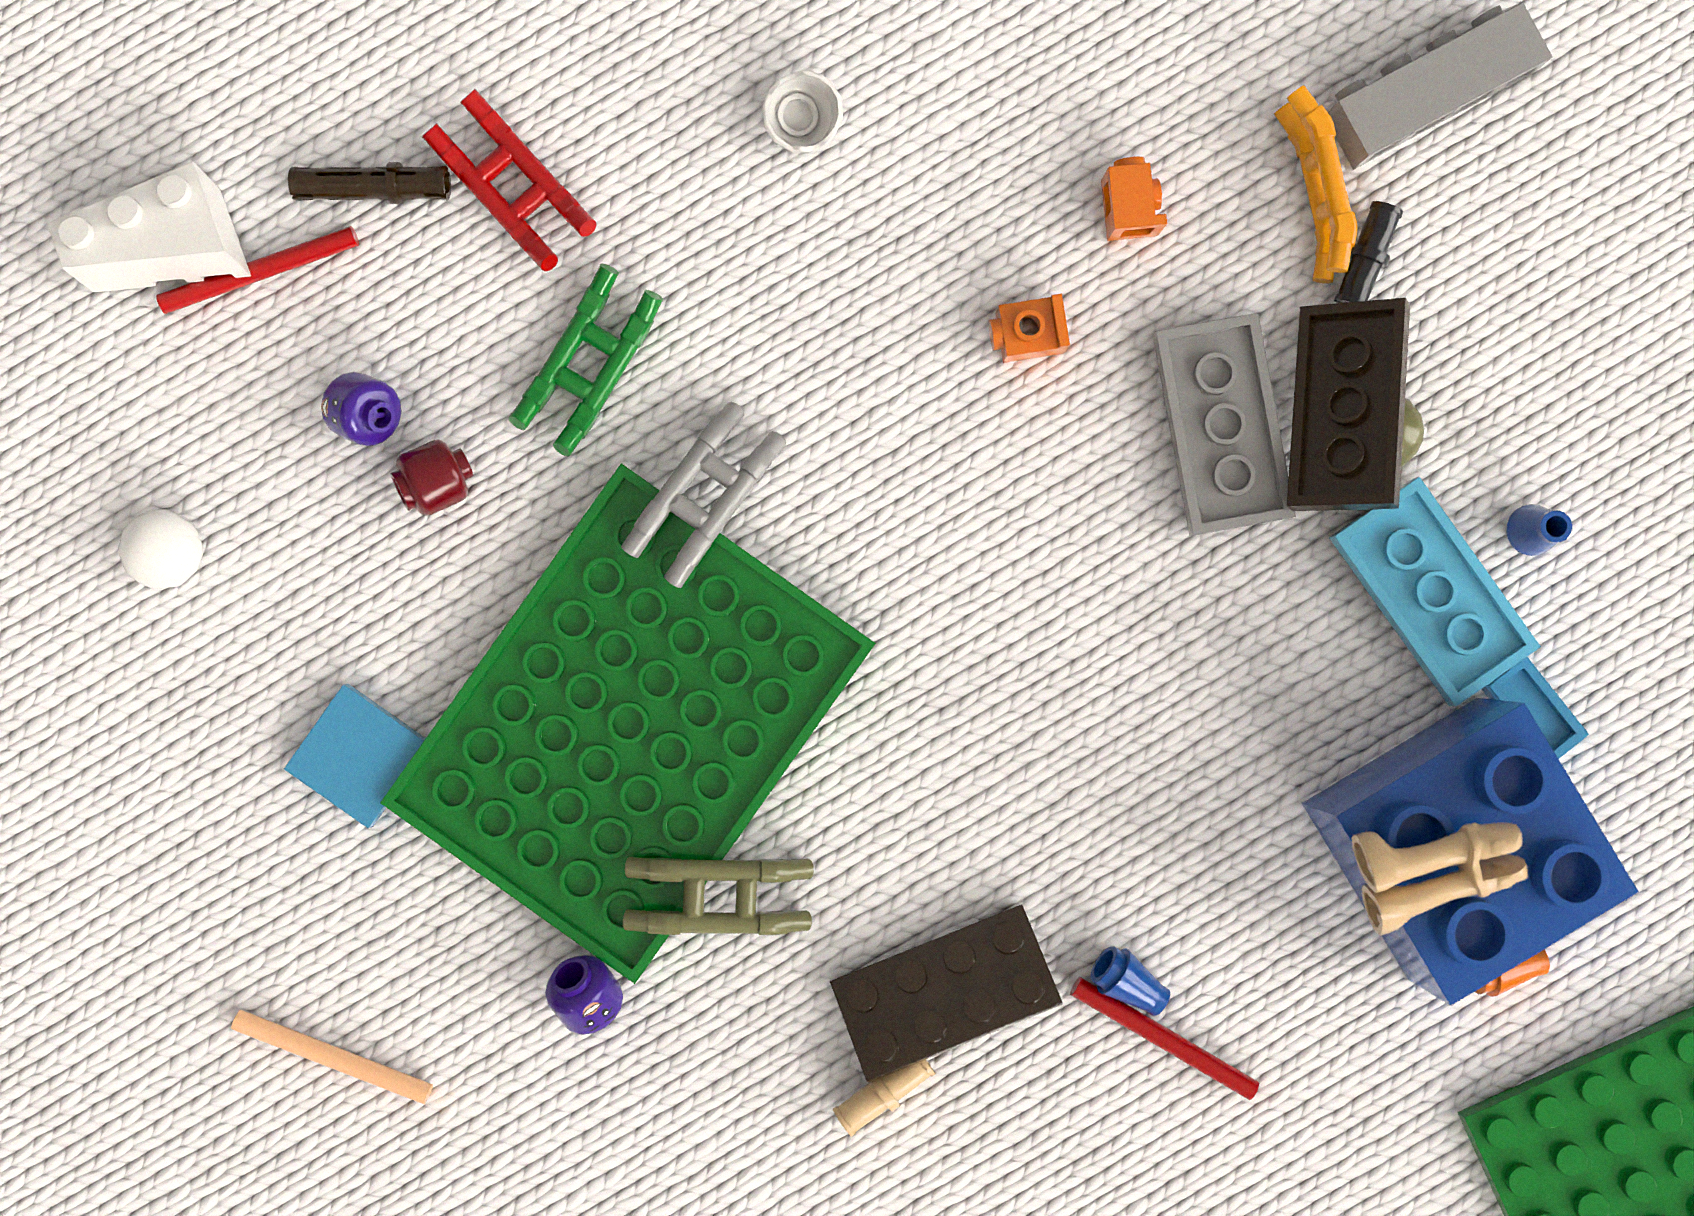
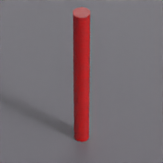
M349 226L248 262L247 265L251 274L249 277L235 278L232 274L208 276L204 278V281L191 282L157 294L156 299L162 312L168 314L360 245L354 228Z
M1082 977L1075 981L1070 992L1071 996L1246 1099L1251 1100L1256 1095L1259 1088L1257 1080L1128 1004L1099 993L1097 986Z

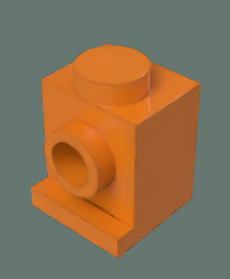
M1134 156L1116 160L1114 166L1108 167L1101 179L1107 241L1158 236L1167 225L1166 214L1156 215L1155 210H1160L1162 206V190L1160 180L1158 178L1152 179L1150 163H1145L1144 157Z
M1062 293L1051 295V297L999 305L995 312L996 319H989L988 322L993 351L1001 350L1003 363L1064 354L1070 346ZM1025 318L1034 320L1037 323L1038 332L1034 335H1025L1020 330L1019 322Z

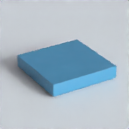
M343 684L284 770L369 829L375 825L386 809L380 802L426 738L350 684Z

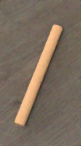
M239 1010L232 1022V1030L419 1103L425 1104L433 1087L431 1083L246 1011Z

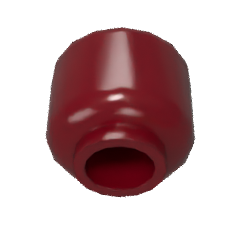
M433 440L401 454L396 460L397 471L390 473L395 488L406 509L409 511L416 508L420 514L425 516L437 513L466 499L468 488L465 480L474 476L461 448L452 452L448 445L441 440Z

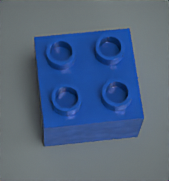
M1475 698L1302 803L1363 906L1361 889L1362 885L1367 883L1355 859L1352 846L1353 835L1363 832H1375L1390 847L1399 849L1439 840L1458 832L1466 824L1477 823L1482 825L1504 822L1513 823L1519 827L1522 835V845L1515 852L1506 855H1514L1524 859L1528 872L1526 879L1513 884L1509 888L1490 893L1486 897L1472 895L1448 901L1411 917L1396 931L1381 935L1407 979L1450 1006L1639 892L1526 704L1522 702ZM1457 864L1405 880L1396 886L1420 883L1458 871L1459 868Z

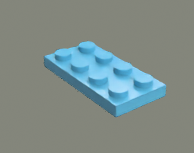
M1420 477L1413 478L1400 487L1399 509H1369L1329 537L1448 706H1458L1541 647Z

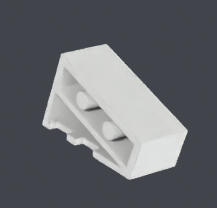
M193 161L47 223L61 268L93 292L157 286V281L184 279L188 283L204 281L205 276L232 274L235 278L251 276L220 188Z

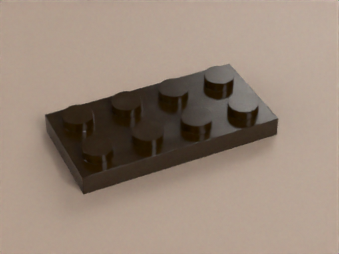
M1406 298L1300 306L1287 507L1290 510L1399 509L1410 304Z
M1022 904L830 981L867 1082L874 1081L1063 1005Z

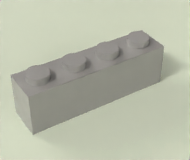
M1522 2L1505 12L1498 5L1471 22L1472 30L1460 36L1457 35L1455 30H1451L1429 43L1425 47L1428 53L1412 61L1409 54L1404 55L1384 67L1380 71L1383 77L1367 85L1364 79H1360L1339 91L1335 95L1338 102L1328 113L1334 123L1335 137L1352 169L1354 170L1532 75L1553 58L1524 3Z

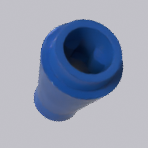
M1534 504L1518 508L1510 516L1507 523V537L1510 544L1515 550L1528 556H1536L1547 552L1558 542L1566 540L1572 532V521L1566 513L1553 511Z
M1115 946L1108 947L1097 958L1091 970L1090 979L1097 985L1099 993L1145 1010L1152 1016L1160 1014L1169 1002L1170 990L1163 986L1127 948L1119 950Z

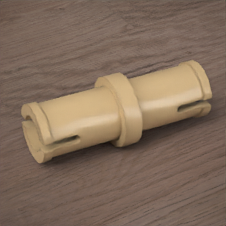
M926 1059L869 1082L841 1105L834 1107L833 1112L847 1133L852 1137L856 1134V1131L888 1108L893 1112L900 1107L899 1100L936 1073Z

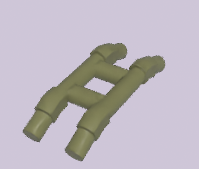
M628 857L625 864V875L627 878L664 882L684 881L683 912L627 909L623 917V928L629 931H642L649 934L680 935V933L780 935L788 934L789 932L809 931L812 926V917L807 910L790 912L758 911L756 913L757 881L777 883L811 879L814 873V866L810 859L682 860L677 858ZM705 881H736L735 913L704 912Z

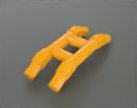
M1303 85L1287 97L1289 102L1278 109L1274 116L1287 132L1288 139L1295 147L1297 158L1300 160L1313 215L1317 245L1312 280L1318 283L1329 284L1333 283L1334 273L1348 272L1351 249L1355 246L1357 221L1355 213L1351 212L1334 139L1336 131L1333 120L1323 105L1319 106L1306 86Z

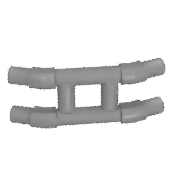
M728 402L719 414L714 416L681 463L641 513L621 546L626 553L639 558L651 538L668 517L669 512H672L696 530L688 538L664 575V578L670 584L678 588H682L715 538L786 445L785 439L781 434L774 431L770 432L749 455L739 472L713 453L716 452L728 437L730 431L744 415L742 408L734 402ZM700 471H703L726 488L709 513L683 495Z

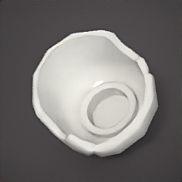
M801 70L778 79L769 88V92L765 96L762 105L765 129L776 145L793 153L812 152L827 145L833 139L843 119L842 98L831 80L811 70Z
M160 509L138 515L122 531L118 552L124 570L133 579L145 586L163 589L180 586L189 579L199 568L203 549L199 533L191 522L179 516L173 510Z

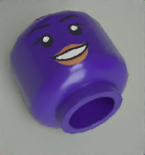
M357 372L342 374L333 380L325 390L321 403L323 420L331 431L353 443L365 446L383 443L392 436L399 425L402 413L400 399L391 386L384 381Z
M590 955L575 956L561 962L549 978L545 991L548 1006L569 1031L580 1035L593 1034L606 1028L616 1018L622 1007L623 993L619 982L599 958Z

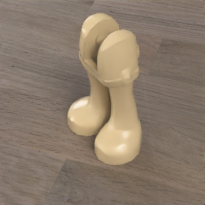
M1504 822L1482 825L1477 823L1466 824L1458 832L1439 840L1399 849L1390 847L1375 832H1363L1353 835L1352 846L1355 859L1367 883L1362 885V898L1366 913L1375 932L1378 935L1391 933L1399 929L1411 917L1443 903L1472 895L1486 897L1490 893L1509 888L1513 884L1526 879L1528 872L1524 859L1514 855H1506L1515 852L1522 845V835L1519 827L1513 823ZM1456 864L1459 868L1458 871L1434 879L1405 886H1396L1405 880Z

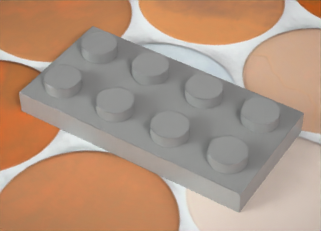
M1252 313L1155 331L1152 335L1189 536L1296 517L1295 511L1287 507L1288 471L1259 314Z

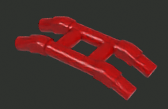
M474 89L460 103L498 145L494 151L475 166L437 123L422 138L541 270L549 271L557 265L558 257L528 225L525 219L548 200L582 237L592 234L596 229L597 223L520 140L481 94ZM514 162L533 184L515 201L509 204L490 182Z

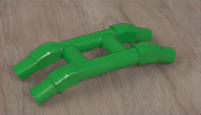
M604 263L600 264L590 286L587 287L576 308L577 311L538 376H535L528 389L522 395L521 401L508 417L513 426L520 430H525L536 414L540 413L556 389V385L583 400L579 403L567 421V425L553 443L554 449L567 457L572 454L579 442L585 438L600 415L599 412L635 352L640 348L654 323L653 319L663 301L659 294L645 290L634 313L631 314L620 334V339L597 326L594 322L597 321L610 296L609 293L619 274L615 268ZM582 341L609 356L594 382L589 381L567 367Z

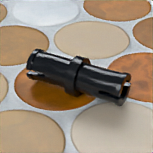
M1371 202L1370 211L1357 244L1351 249L1348 272L1343 277L1341 287L1335 296L1334 302L1368 301L1380 269L1387 268L1390 261V255L1387 254L1398 221L1403 214L1401 208L1386 202Z

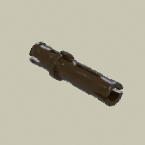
M388 162L386 167L373 168L291 167L288 173V187L294 201L313 199L388 200L390 204H403L405 200L415 199L449 200L451 195V178L447 166L403 167L400 162Z

